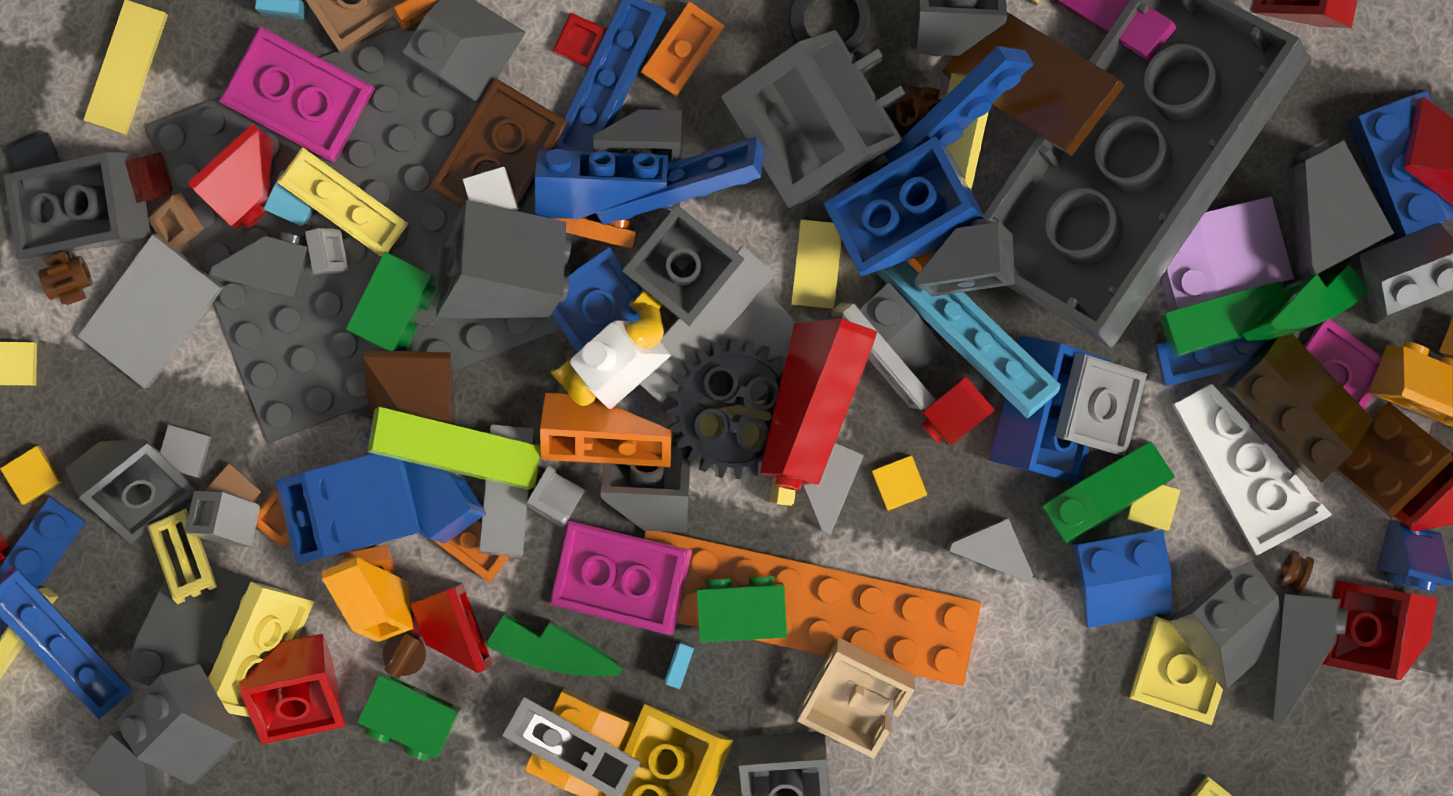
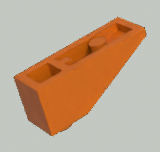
M545 393L540 425L541 460L657 467L671 466L670 429L615 406L609 409L596 398L591 404L581 406L576 404L569 394Z

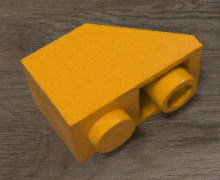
M360 557L344 558L338 562V565L321 571L323 582L352 631L380 642L413 629L408 581L391 574L388 570L374 566Z

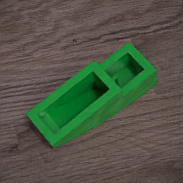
M1349 264L1320 276L1315 274L1288 285L1243 332V335L1247 341L1268 340L1293 334L1338 316L1358 302L1368 292V289Z
M1282 281L1236 292L1163 314L1160 320L1172 357H1180L1202 349L1212 348L1245 338L1243 332L1284 290Z
M507 613L502 616L485 644L511 659L536 668L562 674L592 677L619 676L625 666L553 621L548 624L543 634H540Z

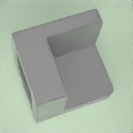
M548 465L527 501V508L564 529L585 489L556 474V469Z
M194 491L184 533L221 545L252 547L260 506L224 492Z

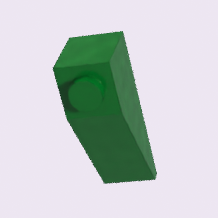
M1151 441L1076 484L1043 505L1042 508L1065 546H1067L1141 498L1168 483L1175 476Z

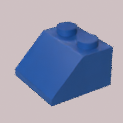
M1152 528L1071 543L1087 628L1172 612L1171 569L1163 529Z

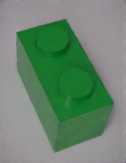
M384 252L346 330L388 351H400L401 347L407 350L418 331V326L413 323L420 309L427 311L437 293L438 288L433 286L436 277Z
M775 576L749 577V585L732 586L731 578L705 580L706 588H697L700 643L787 638L784 583L775 584Z
M384 672L379 675L357 723L366 727L364 733L371 738L384 743H388L391 738L406 745L403 751L408 755L422 761H427L429 756L434 759L440 756L462 708Z

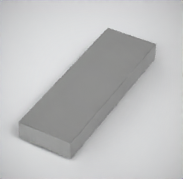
M841 302L831 311L833 319L841 318L877 331L854 303ZM877 331L868 360L909 408L926 410L935 401L934 397Z
M502 425L490 426V434L530 444L533 443L534 428ZM485 480L483 509L486 515L482 517L479 554L522 558L528 490Z

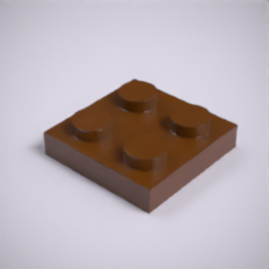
M1387 402L1372 417L1374 420L1355 451L1335 472L1392 519L1453 460L1451 451L1394 405Z

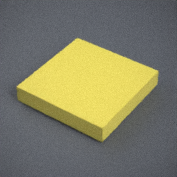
M1154 616L1128 698L1212 725L1223 689L1170 621Z

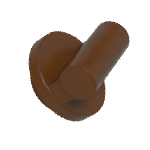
M407 632L391 637L383 649V660L386 665L384 671L398 679L400 676L412 675L419 671L426 660V648L422 640L416 638L414 634Z

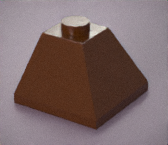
M363 351L368 409L371 420H373L374 410L382 407L439 422L455 424L451 352Z

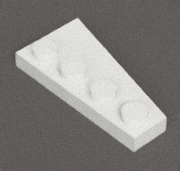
M1209 384L1172 404L1253 555L1257 556L1332 515L1307 490L1305 484L1284 465L1273 449L1266 442H1263L1251 429L1250 424L1213 384Z

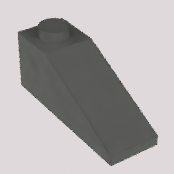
M1285 594L1273 724L1282 725L1286 722L1337 642V634H1345L1347 609L1340 608V598Z

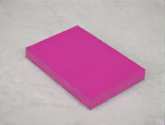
M259 26L219 102L335 164L375 88Z
M1331 319L1319 323L1303 345L1360 406L1365 409L1373 398V395L1368 394L1382 356ZM1251 417L1249 418L1251 422L1260 427Z
M568 521L549 605L673 635L692 550L576 521Z

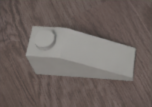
M525 697L522 699L502 735L609 796H623L641 763L639 759Z

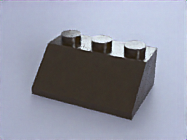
M1293 334L1270 339L1222 385L1229 395L1309 479L1320 483L1355 451L1374 420Z

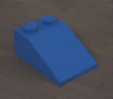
M936 136L824 203L861 276L938 250L956 228L971 226V222L977 219H986L953 156Z

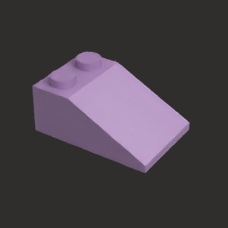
M1272 196L1204 213L1161 276L1169 312L1251 288L1294 279Z

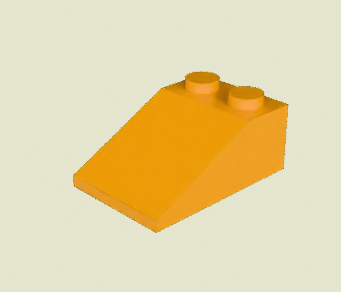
M566 688L562 690L552 711L623 751L636 724L635 721ZM533 753L524 770L579 796L606 795Z

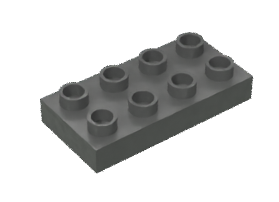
M1130 0L1089 60L1091 63L1120 79L1124 84V88L1072 156L1037 136L984 213L986 219L996 220L1013 235L1015 284L1007 285V287L1112 349L1310 60L1300 38L1226 0ZM1147 6L1172 20L1176 26L1174 32L1150 62L1125 47L1119 39L1138 11L1143 14L1148 12L1149 8Z

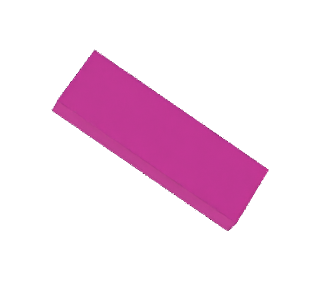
M1130 0L1055 1L1107 35ZM1147 6L1149 8L1147 13L1144 14L1138 11L1119 39L1125 47L1150 62L1174 32L1176 26L1172 20Z

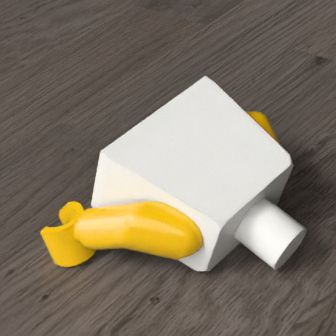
M645 290L636 299L633 298L629 302V306L639 314L638 321H614L610 323L575 356L567 357V361L561 367L551 370V374L564 390L569 393L576 404L586 406L594 402L597 397L605 406L612 409L671 356L661 343L664 330L659 309L662 304Z

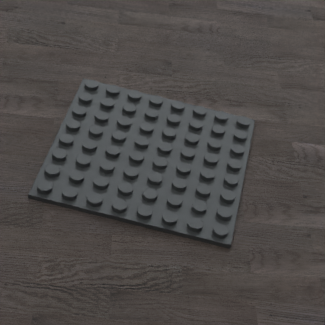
M420 21L406 30L398 27L359 42L343 53L336 51L321 57V59L372 85L375 90L335 164L308 149L306 150L409 223L388 253L436 277L433 286L438 288L441 244L461 208L432 191L428 186L472 116L478 103L411 63L403 55L402 52L421 23ZM220 96L146 125L172 196L182 193L204 230L190 240L200 268L210 275L212 266L264 236L277 239L279 231L303 237V246L308 247L305 231L317 228L341 230L348 264V271L313 274L310 263L301 300L211 276L224 286L213 302L269 444L368 405L363 351L388 350L346 330L381 257L315 209H313L305 228L267 211L264 217L251 228L247 229L244 225L238 230L230 226L188 185V182L250 125L254 124L267 133L274 141L271 191L281 170L285 172L302 148L297 143L219 102ZM534 183L517 211L535 215ZM565 265L564 276H567L569 274V271L567 269V266ZM437 290L427 311L420 309L413 323L418 326V331L410 347L407 350L401 347L400 351L451 352L452 372L561 329L551 315L550 317L437 318Z

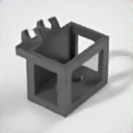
M836 30L797 42L721 96L746 139L757 137L764 148L762 165L788 208L826 192L903 141L894 127L895 121L887 110L905 95L903 88L899 86L880 99H877L863 74L882 62L881 58L883 55L877 49L862 59L857 60L853 53H849Z

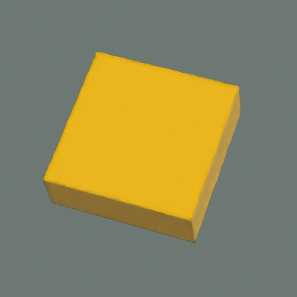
M40 446L32 448L0 468L22 505L30 503L62 483Z
M912 455L871 471L887 511L927 496Z

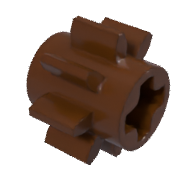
M910 86L909 94L900 98L896 106V117L898 123L902 126H907L905 135L942 100L938 99L940 89L926 86L923 88Z
M65 250L45 257L48 267L39 270V278L49 300L60 297L62 305H70L86 299L83 289L92 286L93 282L83 257L77 256L72 258L70 252H65Z

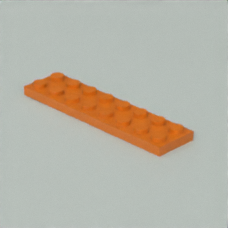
M645 531V539L692 550L676 623L699 628L697 588H706L705 580L731 578L732 586L749 585V577L775 576V584L784 583L787 638L756 639V641L828 656L839 637L915 676L964 686L982 604L980 601L669 532Z

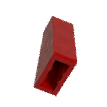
M841 318L794 323L760 474L776 478L775 486L800 491L801 485H819L873 347L877 331Z

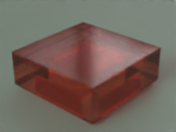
M162 152L125 161L137 203L172 193L173 188Z

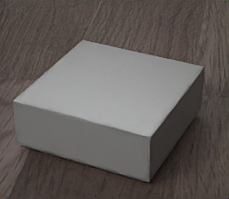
M317 228L305 231L313 274H337L348 271L340 229Z
M168 424L160 453L181 473L200 478L212 436Z

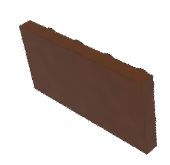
M1008 12L1005 24L961 55H954L942 71L948 79H951L952 73L968 75L998 46L1025 50L1034 65L1021 76L1020 82L1015 87L1005 91L992 103V107L1070 156L1074 154L1124 88V84L1120 79Z

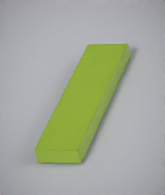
M379 407L374 410L367 452L531 490L535 488L541 446Z

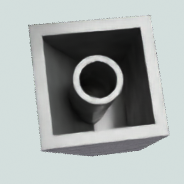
M1328 139L1295 156L1298 165L1288 169L1294 272L1298 280L1318 274L1394 233L1344 140L1331 146Z
M466 200L441 244L436 317L442 319L550 317L559 302L563 303L566 300L569 290V277L564 276V266L568 262L571 251V241L566 240V222Z

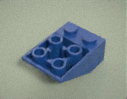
M371 454L276 480L296 565L421 533L403 460Z

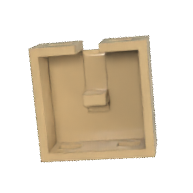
M838 637L799 705L797 722L874 759L890 733L891 716L885 714V711L891 701H893V715L896 717L900 716L915 690V675Z

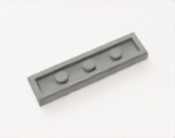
M741 246L736 251L745 260L689 327L677 318L663 334L661 343L671 356L639 384L659 403H662L667 398L665 391H673L678 385L670 377L672 375H686L687 372L683 368L681 361L687 360L696 364L698 361L694 350L698 348L707 353L710 349V342L717 341L775 276L745 246Z

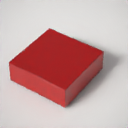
M570 12L552 51L589 69L607 29Z

